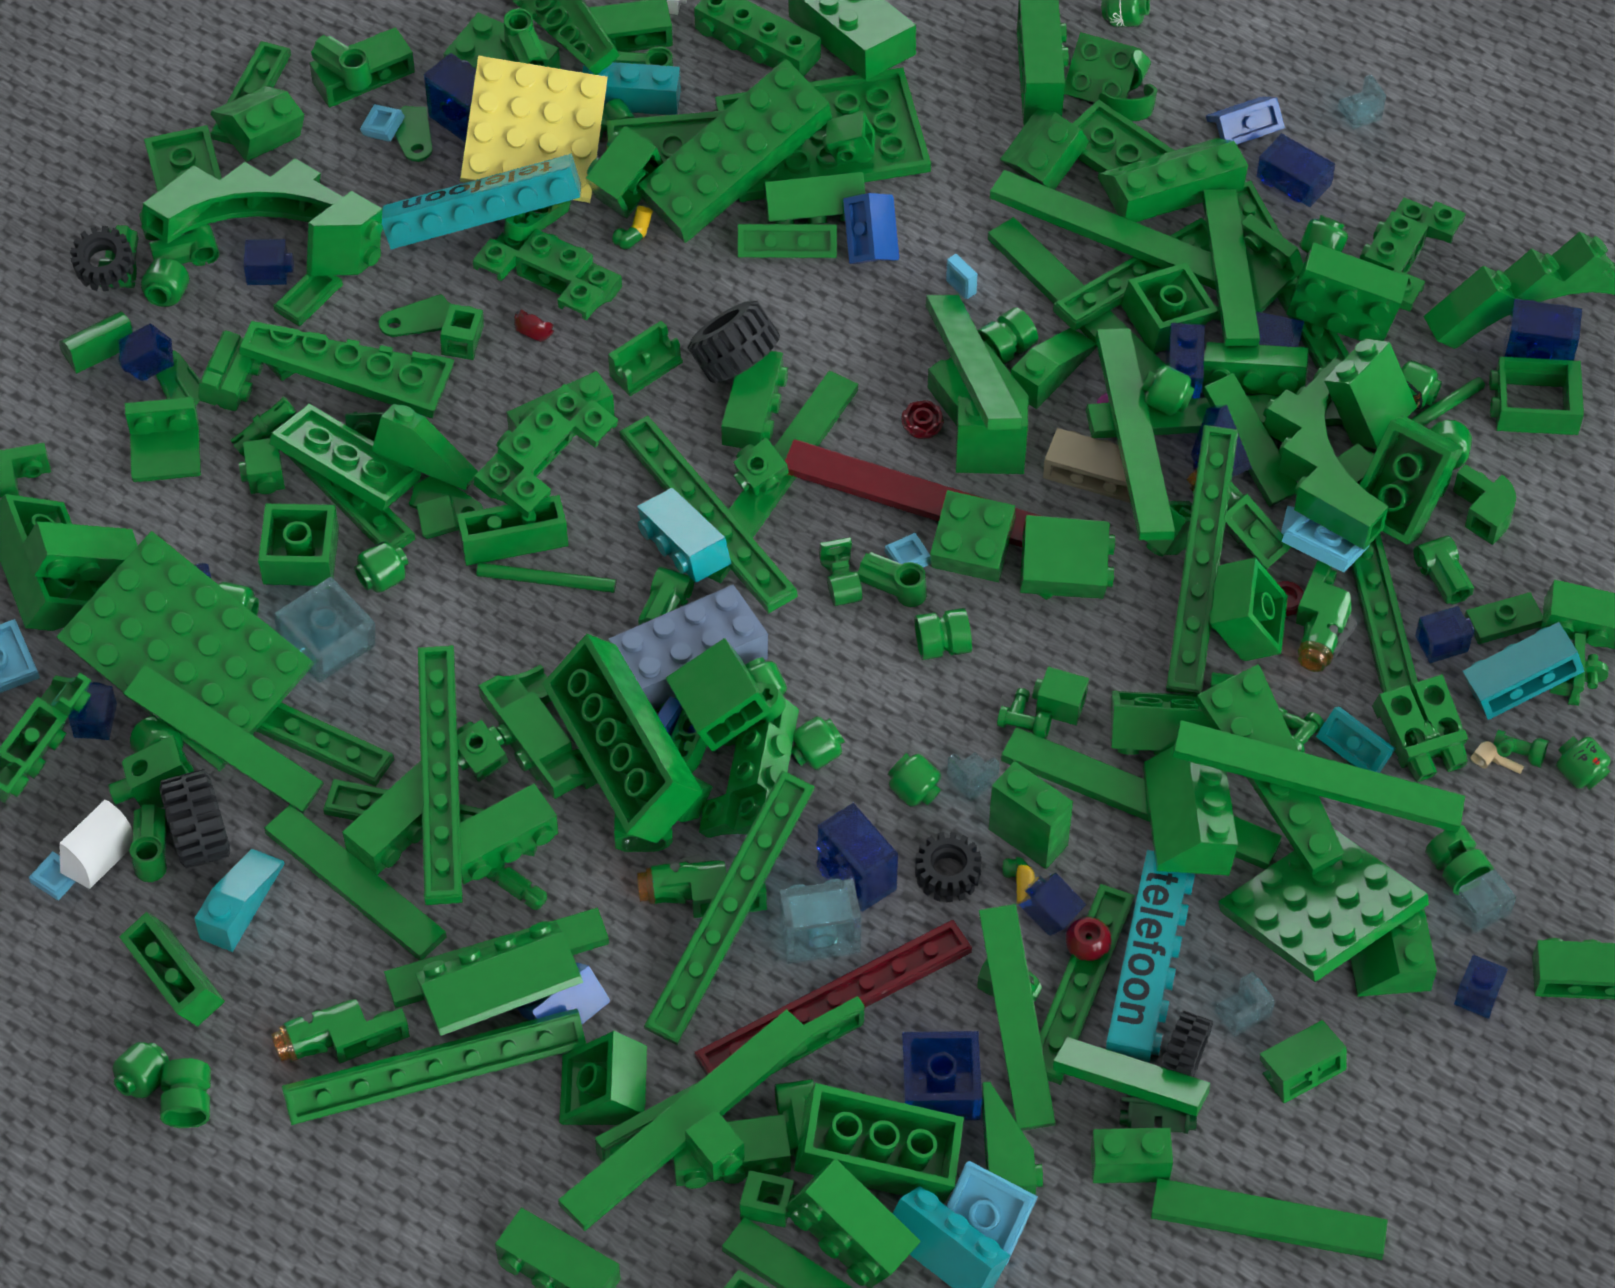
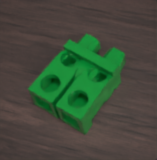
M1443 674L1413 683L1411 687L1406 685L1378 695L1372 705L1377 719L1381 718L1390 737L1391 745L1396 748L1394 752L1398 756L1397 760L1401 768L1408 767L1416 782H1421L1435 776L1437 770L1432 761L1433 758L1441 756L1447 772L1461 769L1467 764L1468 759L1464 744L1469 738L1465 729L1462 728Z

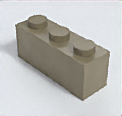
M1057 428L1044 460L1043 478L1131 503L1119 446L1108 440H1099L1081 435L1076 431Z

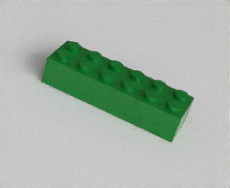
M785 59L642 180L638 186L643 200L684 243L688 242L831 120L832 114L829 102Z
M586 634L542 685L626 833L657 843L700 797L703 791L618 647L613 643Z

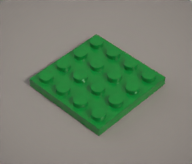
M1335 829L1334 831L1344 851L1342 860L1311 875L1294 850L1218 901L1220 911L1226 917L1314 982L1320 980L1429 905L1428 894Z

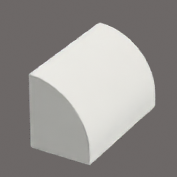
M104 800L60 842L61 874L90 889L129 851L133 842V830L126 817L117 807Z

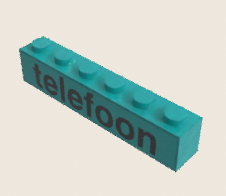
M571 153L383 205V230L390 249H395L580 198L581 181Z
M1147 850L1106 1042L1107 1050L1150 1063L1151 1054L1159 1056L1163 1033L1156 1032L1158 1022L1166 1023L1170 1002L1163 1000L1164 990L1172 991L1176 968L1169 967L1171 957L1179 958L1183 938L1176 935L1177 926L1185 927L1189 905L1182 904L1184 894H1192L1195 873L1156 871L1155 855L1152 850Z

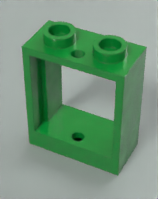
M1499 357L1496 370H1491L1489 375V390L1495 391V397L1491 398L1490 417L1496 418V431L1564 435L1579 434L1584 417L1581 361ZM1507 384L1562 387L1563 410L1508 407Z

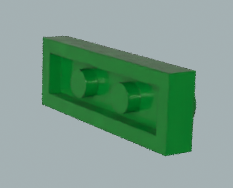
M738 224V258H837V225Z

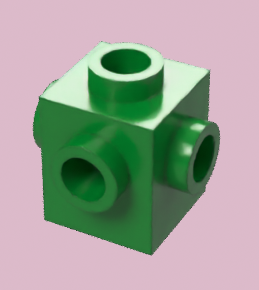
M767 438L756 446L750 444L737 453V460L733 462L737 471L733 477L744 492L750 489L755 496L762 492L766 495L775 490L781 484L780 479L789 473L787 463Z
M481 719L475 724L468 722L457 730L458 766L462 771L469 768L478 782L508 763L506 753L501 747L505 741L494 725L487 728Z

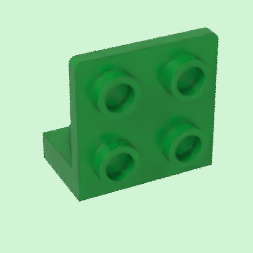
M1080 32L1065 80L1064 95L1093 103L1099 99V94L1104 92L1112 97L1127 99L1136 71V67L1131 60V53L1135 50L1143 52L1142 49Z
M1249 214L1241 224L1246 235L1244 240L1256 313L1260 314L1300 274L1304 264L1298 247Z
M194 397L125 403V416L130 432L131 477L133 482L197 477L201 475L199 419Z

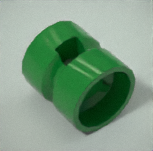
M1013 307L999 316L997 322L991 321L977 330L982 341L988 343L1004 365L1014 359V353L1022 354L1038 343V333L1034 323L1018 307Z
M965 608L945 611L941 618L936 613L915 615V636L921 660L940 658L945 650L950 655L972 652L971 629Z
M1461 825L1457 833L1444 830L1430 841L1425 850V853L1436 869L1443 871V879L1456 895L1464 894L1483 884L1490 877L1494 869L1482 850L1475 849L1477 844L1463 825Z
M180 1058L166 1062L162 1066L161 1091L163 1094L161 1095L160 1120L164 1124L175 1128L202 1126L209 1121L210 1096L207 1090L211 1085V1067L208 1063L193 1058Z

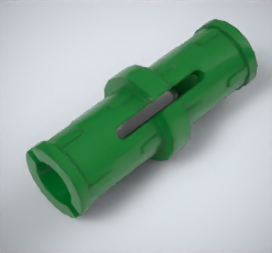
M282 397L261 416L257 414L252 418L253 422L241 433L233 437L231 442L237 451L244 456L243 442L271 438L272 432L292 418L297 412L285 397Z

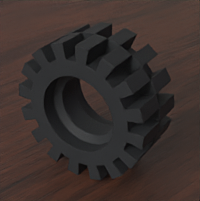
M96 226L92 227V234L90 235L83 231L80 234L82 241L76 238L73 242L75 248L70 250L73 268L78 279H81L82 284L86 287L90 284L91 289L95 291L101 285L104 292L109 291L108 285L113 284L114 289L119 288L118 281L120 279L126 283L129 280L127 273L132 275L134 271L132 265H135L133 252L126 236L123 233L120 235L119 230L115 228L110 233L108 226H102V232H98ZM109 250L115 254L114 260L106 266L94 267L90 264L91 257L99 251Z
M940 832L937 835L936 841L931 835L927 838L926 845L922 843L919 846V853H916L915 877H917V884L919 888L924 886L923 893L927 896L933 892L934 900L940 901L941 896H947L946 902H953V896L956 895L959 901L965 899V892L971 895L975 890V886H978L980 882L981 853L980 851L977 852V845L974 842L968 845L967 836L962 835L960 840L956 839L957 832H950V838H945L944 832ZM952 858L959 861L963 869L957 875L944 876L935 871L934 865L940 859Z
M1184 1010L1176 1023L1175 1030H1173L1161 1067L1194 1077L1209 1041L1208 1038L1212 1031L1213 1021Z

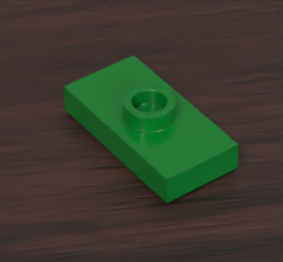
M1531 592L1468 609L1464 617L1479 645L1542 627L1543 615Z

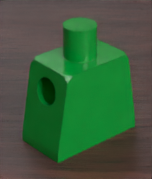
M172 735L124 758L122 766L126 778L110 783L108 787L116 805L135 798L140 807L142 805L155 804L157 807L162 808L164 804L159 790L160 782L194 772V768Z

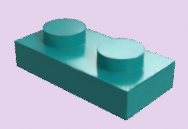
M1334 707L1316 735L1319 740L1355 767L1378 773L1382 771L1396 749L1341 707Z

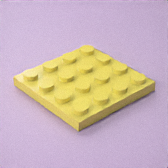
M478 56L460 182L474 181L572 153L581 181L580 198L573 200L590 203L592 189L586 180L588 167L597 158L608 77Z

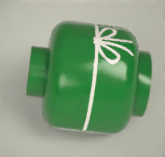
M1102 0V16L1104 20H1108L1109 24L1116 28L1137 27L1142 23L1144 15H1149L1150 0Z

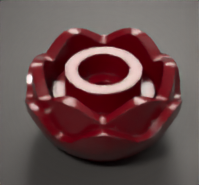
M522 309L518 314L515 313L514 326L517 332L539 342L547 340L554 333V330H552L554 324L551 322H544L536 315L528 314Z
M929 400L910 403L901 416L903 428L910 436L917 439L934 437L941 431L944 424L940 407Z
M1083 917L1075 920L1068 927L1065 934L1068 951L1079 960H1098L1105 953H1108L1111 948L1112 937L1109 928L1101 920L1093 917ZM1086 936H1091L1092 939H1086Z

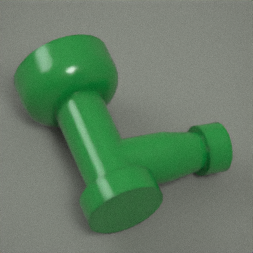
M1025 688L1017 689L1011 707L1001 706L997 726L1005 728L1006 725L1029 729L1036 736L1047 739L1052 723V713L1040 711L1036 716L1023 714L1026 702H1028L1030 692Z
M1280 707L1279 709L1286 725L1297 731L1292 738L1298 751L1305 753L1304 744L1314 733L1319 732L1325 723L1324 720L1314 712H1309L1304 718L1288 713L1287 710Z
M1498 729L1493 744L1497 747V753L1500 756L1507 757L1511 752L1528 757V762L1532 766L1541 768L1549 740L1537 738L1530 743L1505 735L1506 731Z

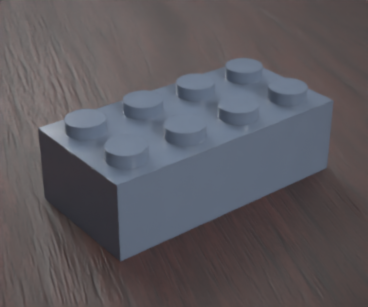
M734 584L608 639L610 643L618 647L654 709L659 708L660 704L667 702L670 696L676 698L666 677L723 638L727 639L744 664L761 657L764 660L768 659V633Z

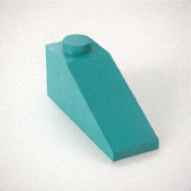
M251 849L212 888L194 919L199 938L233 952L283 868L284 861Z

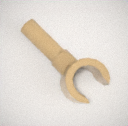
M1489 741L1481 743L1471 756V761L1481 768H1487L1492 761L1521 774L1524 768L1523 765L1500 756L1497 753V747Z

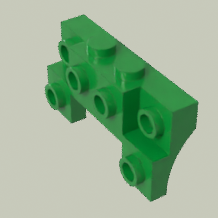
M1404 197L1396 211H1392L1385 222L1380 221L1373 234V243L1371 245L1367 243L1364 246L1359 259L1409 276L1400 308L1410 312L1417 296L1424 290L1425 281L1407 273L1422 250L1426 237L1439 239L1451 244L1454 234L1465 220L1466 213L1435 201L1432 208H1429Z
M535 229L526 241L512 240L502 232L497 240L490 238L473 259V269L478 270L480 267L496 274L499 281H502L516 267L518 276L561 295L557 299L558 308L563 309L566 306L582 314V319L586 321L598 307L604 303L611 302L622 288L621 275L593 263V254L582 247H576L560 240L554 234H547L538 229Z
M563 384L547 402L542 401L535 409L532 407L528 408L519 420L520 425L513 432L507 430L500 437L496 444L498 447L497 453L474 476L473 485L489 498L505 502L529 518L536 506L551 494V488L539 480L537 476L572 441L573 434L596 448L599 441L610 429H614L617 426L618 419L593 399L587 402L567 385Z
M541 664L520 674L511 676L497 675L478 685L481 700L498 721L499 726L496 729L505 741L504 745L510 744L515 751L514 756L519 767L524 772L529 770L536 781L540 779L554 799L581 784L587 790L598 783L580 750H572L571 740L545 707L546 704L551 702V699L542 685L548 677L544 673V668Z
M79 673L74 678L55 675L51 685L42 697L39 698L37 696L0 746L1 802L5 804L11 794L18 797L29 782L27 777L30 776L35 779L46 763V760L42 758L49 748L55 751L65 738L67 733L63 731V728L71 712L74 709L80 712L90 699L91 694L87 690L91 679L82 673Z
M786 700V707L780 716L773 720H759L724 744L725 746L736 744L726 794L706 801L702 810L699 833L707 838L729 834H748L781 771H788L799 708Z

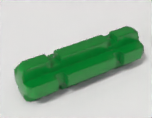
M500 863L496 868H491L490 873L485 876L492 882L499 881L498 886L518 900L525 899L524 904L533 910H539L547 901L546 891L537 885L532 887L530 880L511 867L505 868V863Z

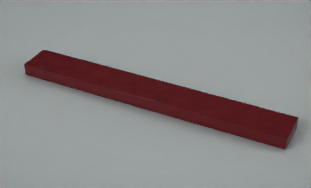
M796 439L793 440L785 459L789 470L788 475L935 521L940 519L947 490L976 496ZM1015 508L1016 520L1009 544L1022 547V534L1026 515H1041Z
M952 919L695 1051V1058L707 1076L786 1009L805 1025L856 996L860 998L866 1008L972 953V946Z

